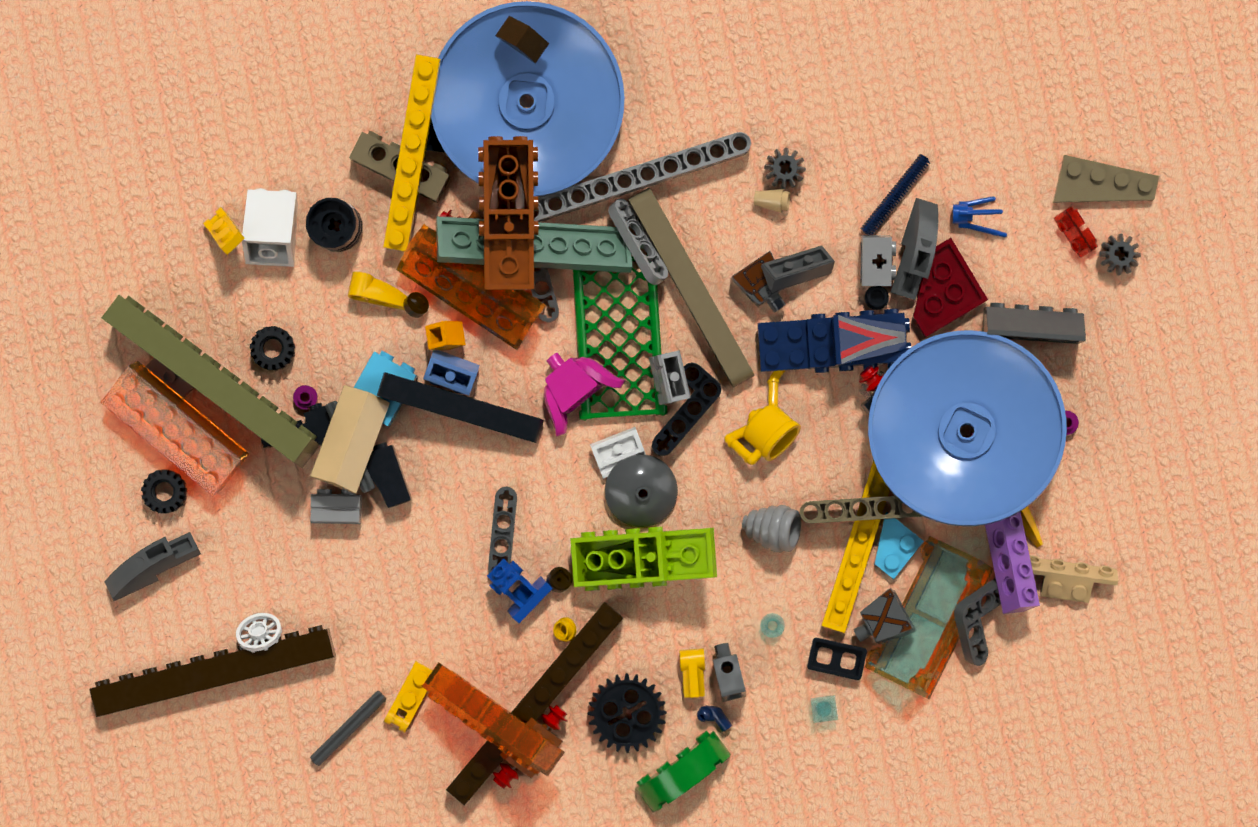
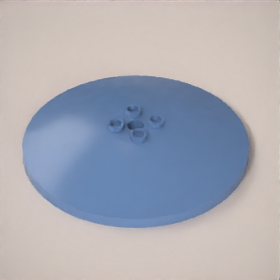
M523 1L511 2L487 9L463 24L448 40L438 57L441 58L431 115L433 128L438 141L449 159L462 173L478 184L479 172H483V162H478V147H483V140H488V137L501 136L503 140H513L515 136H526L528 140H533V147H538V162H533V171H538V186H534V196H544L567 189L591 174L606 158L618 136L623 119L625 96L621 71L616 58L602 36L591 25L563 8L541 2ZM508 16L529 25L549 42L548 47L536 64L495 36ZM529 95L533 98L534 103L530 108H523L520 105L519 101L522 96Z
M973 330L953 331L935 335L921 341L903 353L890 366L878 384L871 403L868 420V435L873 460L880 476L892 493L918 514L933 521L954 526H981L999 522L1017 514L1033 503L1047 488L1057 472L1062 460L1067 434L1063 400L1055 381L1044 365L1028 350L1007 338ZM964 425H970L974 429V434L969 438L963 437L960 434V429Z

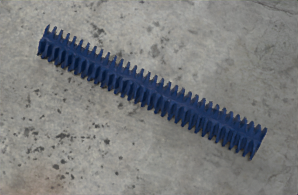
M919 154L917 159L911 164L912 166L898 180L897 185H894L890 190L891 192L877 206L876 211H873L874 213L869 216L870 218L860 228L864 234L870 235V233L874 234L872 231L876 232L874 230H877L876 226L879 228L878 224L881 225L880 222L883 223L881 219L885 221L883 217L887 218L885 214L889 216L888 213H891L889 210L893 211L891 207L894 209L893 205L896 206L895 203L898 204L897 200L900 202L898 198L902 199L900 196L904 197L903 194H906L904 191L908 192L906 188L909 190L908 186L911 187L910 184L913 185L912 182L915 183L914 179L917 181L915 177L919 178L918 175L921 176L919 172L923 173L921 170L925 171L923 167L926 168L925 165L929 166L927 163L930 164L926 156Z

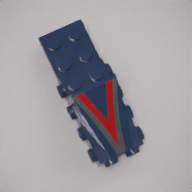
M886 309L884 314L874 315V310L859 311L860 316H850V312L835 313L831 318H826L825 314H812L811 319L757 323L761 372L815 369V373L829 372V368L839 367V371H853V366H863L864 370L869 366H872L874 369L881 364H887L888 368H890L903 353L911 348V343L906 342V333H910L909 318H905L904 313H898V309Z

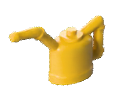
M786 370L773 371L767 381V384H769L768 405L751 411L748 415L747 425L724 437L728 447L739 454L745 463L754 465L761 457L767 461L776 459L793 443L800 432L801 425L778 407L779 379ZM744 437L755 448V451L752 453L747 450L738 439Z

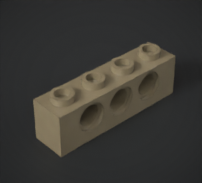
M369 131L368 134L362 132L349 157L350 160L394 181L396 175L395 163L398 161L400 145L394 142L388 145L381 141L383 137L372 131ZM377 149H384L386 151V156L381 161L373 159V153ZM424 158L422 170L429 172V179L425 182H420L418 194L438 203L451 177L446 173L448 169L436 163L431 166L425 163L426 158Z

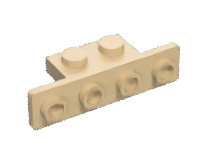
M1030 556L1033 574L1043 575L1040 590L1042 597L1089 603L1093 583L1118 585L1117 569L1110 566L1100 567L1083 562L1071 563L1060 559L1049 560Z

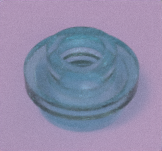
M770 613L762 618L760 628L764 635L775 638L783 633L785 623L781 616ZM770 621H775L777 623V628L775 630H770L768 628V623Z

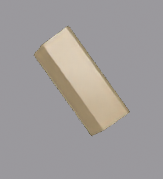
M344 385L310 477L356 494L390 403L370 392Z

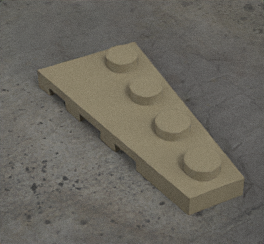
M1064 155L1053 203L1153 201L1159 176Z

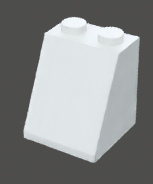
M262 188L248 189L242 232L245 237L242 241L246 264L294 267L298 212L296 192L289 190L267 191Z

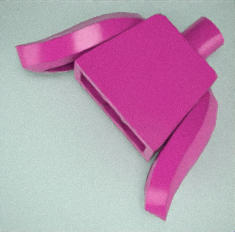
M558 353L549 357L546 362L553 372L545 378L547 384L544 387V400L554 424L556 437L564 435L567 431V414L574 411L604 385L611 388H621L625 380L616 377L591 358H569L564 362Z

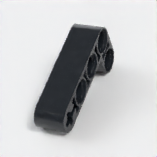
M688 363L684 366V371L693 367L699 373V377L696 380L690 381L687 379L688 386L694 391L690 396L691 398L686 400L652 441V449L659 456L670 454L721 394L720 383L696 363ZM708 383H712L717 387V393L712 397L705 395L703 387ZM690 402H698L701 405V412L698 415H692L688 412L687 407ZM675 420H681L685 423L686 428L683 433L677 434L672 430L671 426ZM666 429L671 436L678 438L676 442H673L671 439L667 443L669 447L667 451L664 449L661 451L657 450V440L663 441L668 436L664 434Z

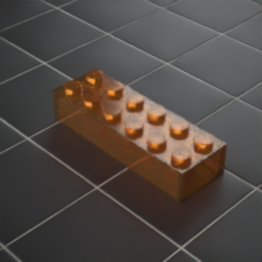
M425 224L409 242L396 269L516 350L520 348L531 333L546 306L524 290H484V265L437 262L436 231Z
M139 361L134 362L124 370L100 402L212 496L224 488L249 456L245 449Z
M439 662L422 685L428 691L427 697L443 706L450 714L458 717L465 725L480 733V736L496 745L499 750L514 758L517 763L537 776L540 772L549 776L565 753L478 688Z

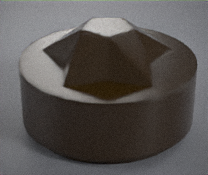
M418 292L409 294L403 303L405 311L415 318L422 317L429 309L427 298Z
M556 567L548 573L546 582L553 588L552 591L561 593L570 587L572 576L567 569Z

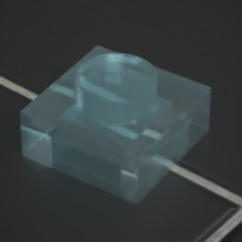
M835 695L810 698L813 723L838 720Z

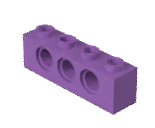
M1021 512L1002 521L985 525L1003 614L1025 612L1040 606Z

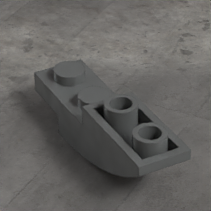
M919 198L915 199L901 242L906 247L896 279L894 280L892 293L915 300L922 277L928 279L937 243L938 204Z
M190 532L169 542L166 537H163L127 559L104 582L113 601H116L159 581L156 575L201 555Z

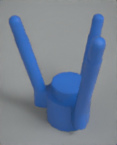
M994 196L972 201H959V204H953V224H959V228H968L1007 237L1005 232L968 223V221L973 220V215L1003 213L1002 209L973 210V207H969L995 201L996 198Z

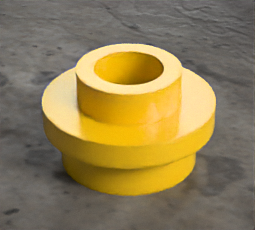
M568 617L560 618L553 627L555 637L563 642L573 640L576 635L574 621Z

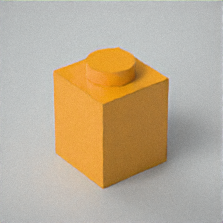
M441 321L425 326L429 350H451L466 345L462 321Z

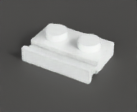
M636 427L590 444L603 478L608 477L612 468L621 460L632 455H646Z

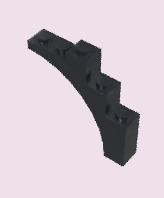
M318 403L308 407L309 412L303 413L307 423L303 424L302 420H299L296 427L299 428L303 425L315 434L317 438L314 441L321 446L331 419L325 406H322V403ZM261 438L263 448L267 449L272 447L270 444H268ZM387 442L375 445L366 467L371 479L380 490L387 507L392 508L412 501L394 445L388 446Z

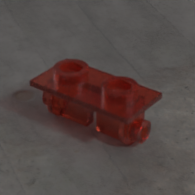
M1071 206L1054 217L1059 230L1064 233L1070 242L1071 248L1080 258L1098 247L1096 244L1097 239L1090 229L1086 228L1081 231L1079 228L1085 222L1077 209L1074 210Z

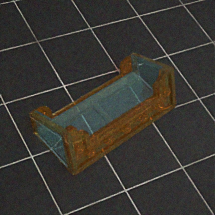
M931 536L923 542L920 548L923 563L902 603L917 631L883 643L881 648L877 647L871 650L866 657L865 668L927 699H930L960 639L954 617L956 605L987 584L994 568L983 561Z

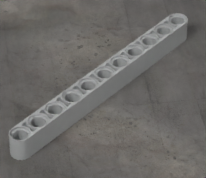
M737 132L571 186L553 194L538 197L539 214L534 218V221L542 222L744 156L750 149L751 139L746 133ZM741 138L745 140L747 146L743 150H737L733 146V141ZM713 146H720L723 149L724 154L720 158H715L710 154V149ZM695 153L699 155L701 161L697 165H690L687 162V156ZM667 161H674L678 168L675 172L668 173L664 169V164ZM649 168L653 170L655 175L653 179L647 181L641 177V171ZM621 176H628L631 179V185L627 188H622L617 183L618 179ZM597 184H606L608 192L602 196L596 194L594 189ZM575 191H582L585 194V200L581 203H575L571 199L572 194ZM553 198L560 199L562 202V207L557 211L551 210L548 206L549 201Z

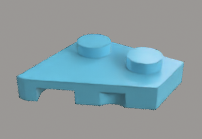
M896 518L884 519L874 564L894 579L924 541Z

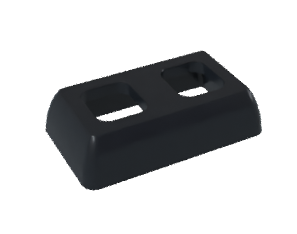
M816 637L812 641L807 668L813 671L860 680L867 650L862 647ZM820 647L832 650L831 662L829 664L817 662L816 658ZM845 652L856 655L855 666L852 670L840 666L842 654Z

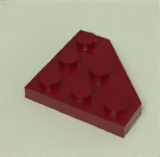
M952 238L936 246L928 279L922 277L913 318L924 337L988 301Z

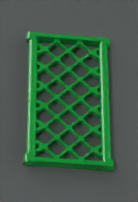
M633 268L632 271L636 274V278L629 285H626L618 278L620 272H609L612 275V279L606 286H601L594 280V276L598 271L589 275L582 270H573L578 358H589L593 354H598L605 360L604 368L607 365L612 366L618 372L617 377L622 376L631 384V387L625 394H620L614 388L608 386L600 396L593 394L591 396L593 398L592 402H590L589 397L581 404L579 420L586 421L592 418L655 414L665 416L668 414L667 405L659 404L657 396L659 393L656 391L655 383L654 389L648 393L643 392L637 386V382L643 375L653 378V374L650 372L651 366L643 369L636 363V357L642 351H646L652 354V356L661 355L662 351L658 286L648 282V292L638 296L631 289L632 284L638 278L644 281L647 280L642 272H637ZM613 280H618L625 287V290L617 298L607 291V287ZM590 281H593L601 289L594 299L584 296L583 285ZM627 291H630L638 299L631 309H627L619 301ZM602 293H607L614 301L607 310H602L595 303ZM640 302L649 306L650 316L644 320H639L632 313L633 309ZM615 304H619L626 310V315L619 322H616L608 315L609 310ZM592 305L602 312V316L596 323L585 320V309ZM628 315L633 316L639 322V326L633 333H628L621 326V323ZM603 317H608L615 324V327L607 335L597 328V324ZM640 327L651 330V340L644 345L634 338V334ZM617 328H620L628 335L627 340L621 346H617L610 340V335ZM594 329L604 337L597 347L587 344L586 334ZM630 339L634 340L641 347L634 357L628 356L622 349ZM605 341H609L617 349L609 359H606L598 352L599 347ZM618 352L623 353L629 359V363L623 370H618L611 363V360ZM630 364H635L642 370V374L634 382L624 375V371ZM632 388H637L644 395V398L636 406H633L625 398ZM608 389H612L620 397L613 407H608L601 400V397ZM645 399L655 402V409L638 410V407ZM620 401H625L632 407V411L614 412V408ZM601 402L608 409V412L591 413V406Z

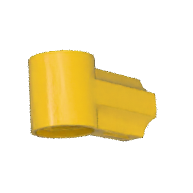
M704 648L679 650L680 669L683 672L684 698L705 696Z

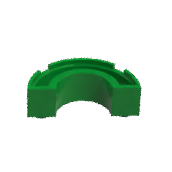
M706 730L696 738L697 743L691 749L686 747L676 755L678 759L672 764H669L667 761L656 769L658 773L651 777L647 774L636 782L638 787L635 789L652 812L658 811L666 802L669 804L712 773L716 769L715 766L717 764L725 762L730 757V752L714 731L709 734Z

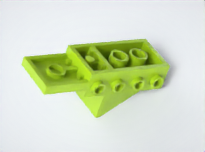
M662 526L649 527L647 533H640V528L625 529L626 534L618 535V530L603 531V536H596L595 532H581L580 538H570L574 587L585 586V591L600 590L599 585H607V590L622 589V584L629 583L630 588L644 587V582H652V587L667 586V581L717 577L714 528L663 531Z

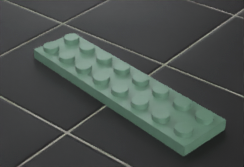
M437 216V262L484 265V236H479V221H484V219ZM538 222L539 234L534 236V268L631 273V252L616 227Z

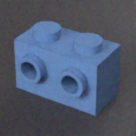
M433 350L423 379L434 385L447 387L456 393L470 395L480 365L440 350Z

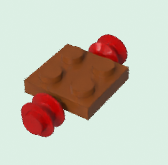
M549 705L551 712L548 715L542 714V719L545 722L543 725L531 717L500 754L504 760L510 763L509 765L500 763L501 771L499 773L492 772L495 775L493 780L503 789L506 786L512 788L510 781L512 779L519 780L517 770H520L532 779L563 742L557 735L551 732L552 729L561 730L559 726L561 721L568 722L565 718L567 713L558 705L554 708Z

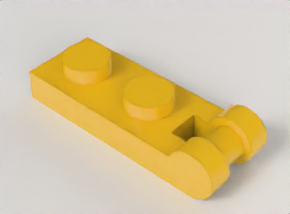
M220 207L215 211L216 215L212 219L208 218L203 224L219 247L228 255L245 237L229 214Z
M415 661L384 722L400 727L399 730L405 733L437 672ZM399 708L408 712L405 718L396 715Z

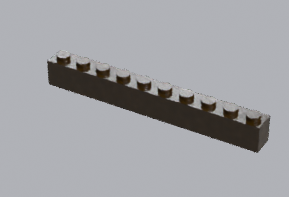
M606 602L601 605L451 782L446 791L465 806L503 761L500 754L531 717L537 721L620 623L623 617Z
M319 625L308 628L309 633L299 635V631L284 634L285 639L279 640L278 643L273 644L266 651L261 650L252 653L241 648V646H237L238 651L228 653V649L213 652L214 657L205 659L204 655L190 658L191 663L181 665L180 661L166 664L167 669L157 671V667L142 670L143 675L134 677L133 673L118 676L119 681L110 683L109 679L95 682L96 687L89 689L95 715L99 717L336 657L330 629H323V626Z

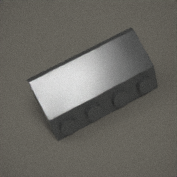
M990 303V307L984 308L982 332H987L990 335H999L1015 340L1080 344L1086 341L1084 314L1078 313V309L1063 308V312L1053 311V307L1039 306V310H1029V305L1015 304L1014 308H1005L1004 303Z

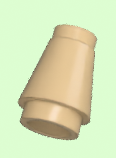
M784 189L755 191V206L780 213L788 211L790 192L784 191Z

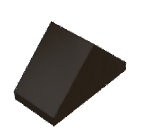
M508 16L495 35L535 64L549 45V42L533 28L511 16Z

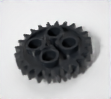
M628 673L625 674L624 680H621L619 675L616 674V682H612L607 678L608 686L604 687L599 684L598 687L601 693L593 692L592 695L597 700L596 702H589V705L594 707V710L589 711L588 715L595 718L589 722V725H597L593 734L601 733L599 742L607 739V748L611 747L613 743L616 744L617 752H619L621 746H625L626 753H629L630 746H634L635 750L639 751L640 743L647 748V739L649 738L655 742L656 738L653 733H662V730L657 727L658 724L666 723V721L660 718V715L667 714V711L660 709V706H663L665 701L657 700L662 693H653L656 685L652 684L647 687V678L643 679L642 682H638V674L634 676L633 680L629 679ZM633 689L637 691L639 697L636 702L629 703L625 700L624 694L627 690ZM646 701V705L631 713V719L625 716L612 725L608 724V721L623 713V707L626 706L627 709H631L638 703ZM607 702H613L617 705L618 710L614 715H608L604 712L603 707ZM645 710L650 713L651 719L648 723L642 724L637 720V714L640 711ZM626 723L630 727L629 734L626 736L618 735L616 732L618 724Z

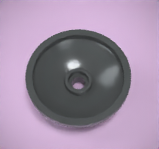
M632 455L621 460L612 468L605 483V498L609 509L621 522L634 527H648L661 522L670 514L677 500L678 487L672 470L662 460L650 455ZM641 489L647 490L645 497L638 495Z

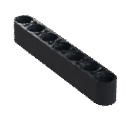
M386 372L383 373L377 393L379 397L534 443L538 442L544 422L543 419Z

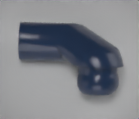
M705 705L699 708L697 712V718L701 722H716L722 732L732 726L720 707Z

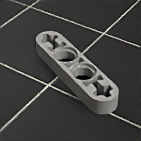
M617 199L609 206V215L646 280L653 285H658L667 278V267L630 203L624 199ZM628 227L634 230L636 236L630 232ZM640 248H643L648 256L644 255Z

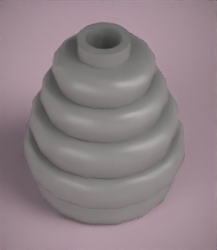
M769 506L768 508L752 510L748 516L745 515L742 520V529L745 530L749 538H753L756 543H761L764 548L771 549V551L782 553L783 551L791 552L799 540L801 517L797 510L791 509L789 506Z

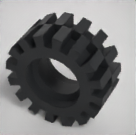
M276 326L264 327L262 330H258L257 334L252 337L250 354L254 362L260 367L276 371L285 368L287 364L291 363V359L295 355V344L292 336L287 331ZM270 339H276L282 345L281 353L275 358L267 357L263 351L265 342Z
M163 469L150 473L148 478L144 479V485L141 487L143 493L141 496L145 501L144 504L151 508L150 510L158 513L176 511L187 498L185 481L179 474L171 470ZM161 482H168L173 487V496L167 501L159 500L155 494V489Z

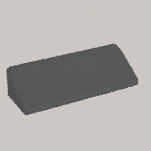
M818 246L763 263L761 268L771 292H775L831 274L835 261L823 246Z

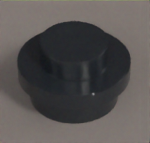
M872 286L865 293V303L873 310H880L887 305L889 294L882 286Z

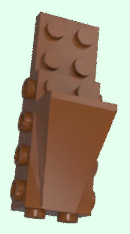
M501 136L488 137V140H483V147H478V162H483V172H479V186H483L484 196H479V211H484V221H479V236H484V290H534V236L539 234L538 221H534V211H538V196H534V186H538V171H533V162H538V147H533V140H528L526 136H515L513 140H503Z

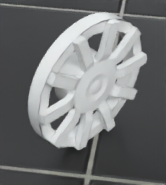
M257 613L247 617L239 624L236 630V638L241 648L252 653L261 650L266 651L273 644L278 643L282 627L278 618L274 615ZM272 620L273 622L267 626V621ZM277 625V629H275V630H270V629H272L274 626ZM243 630H244V631H247V632L249 633V634L241 635V633H242ZM250 638L245 643L242 641V639Z

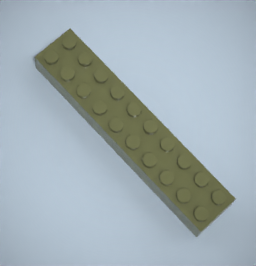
M120 295L117 296L101 317L103 320L301 468L305 466L320 446V444L314 441L317 438L315 434L303 425L297 428L296 424L298 422L284 411L278 414L276 411L279 408L264 396L259 400L257 397L260 393L244 381L239 385L240 378L225 367L219 370L221 367L220 363L206 353L201 356L202 350L185 338L182 342L183 336L166 324L163 328L162 325L165 322L149 310L143 313L146 308L129 295L126 299Z

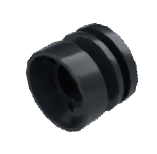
M325 198L317 201L310 208L306 216V229L309 237L317 245L332 252H343L351 249L359 242L363 233V221L360 213L347 202L338 198ZM333 222L342 223L339 225V231L332 229L334 228Z

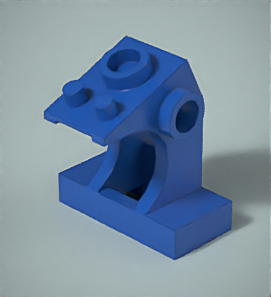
M503 558L487 575L492 581L489 586L499 595L502 593L506 594L515 602L507 612L515 621L520 623L553 588L541 576L531 584L521 575L523 569L517 563L512 561L509 564ZM517 580H520L522 583L511 592L509 588Z

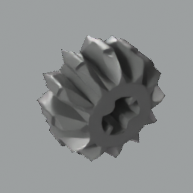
M784 148L783 155L781 156L780 151L776 149L774 154L777 159L770 155L767 157V160L773 165L767 164L764 166V169L772 171L766 175V179L775 177L772 186L775 187L781 181V189H785L786 182L788 181L789 185L793 188L796 186L793 178L797 181H802L803 177L796 172L803 173L806 171V168L797 166L802 164L804 159H794L798 153L796 150L789 156L788 148ZM781 163L783 166L785 163L790 165L789 170L791 172L789 174L787 171L785 174L780 172L781 167L779 165Z
M1118 234L1117 241L1113 236L1108 237L1110 244L1106 242L1101 244L1102 248L1107 250L1099 252L1100 257H1106V260H1103L1101 265L1110 264L1107 272L1111 273L1116 267L1117 275H1121L1123 269L1128 274L1131 272L1130 265L1133 267L1138 266V262L1133 258L1141 257V253L1133 251L1139 245L1138 243L1130 245L1132 241L1131 236L1125 242L1123 234ZM1119 249L1121 253H1125V257L1121 258V261L1118 256L1114 255Z

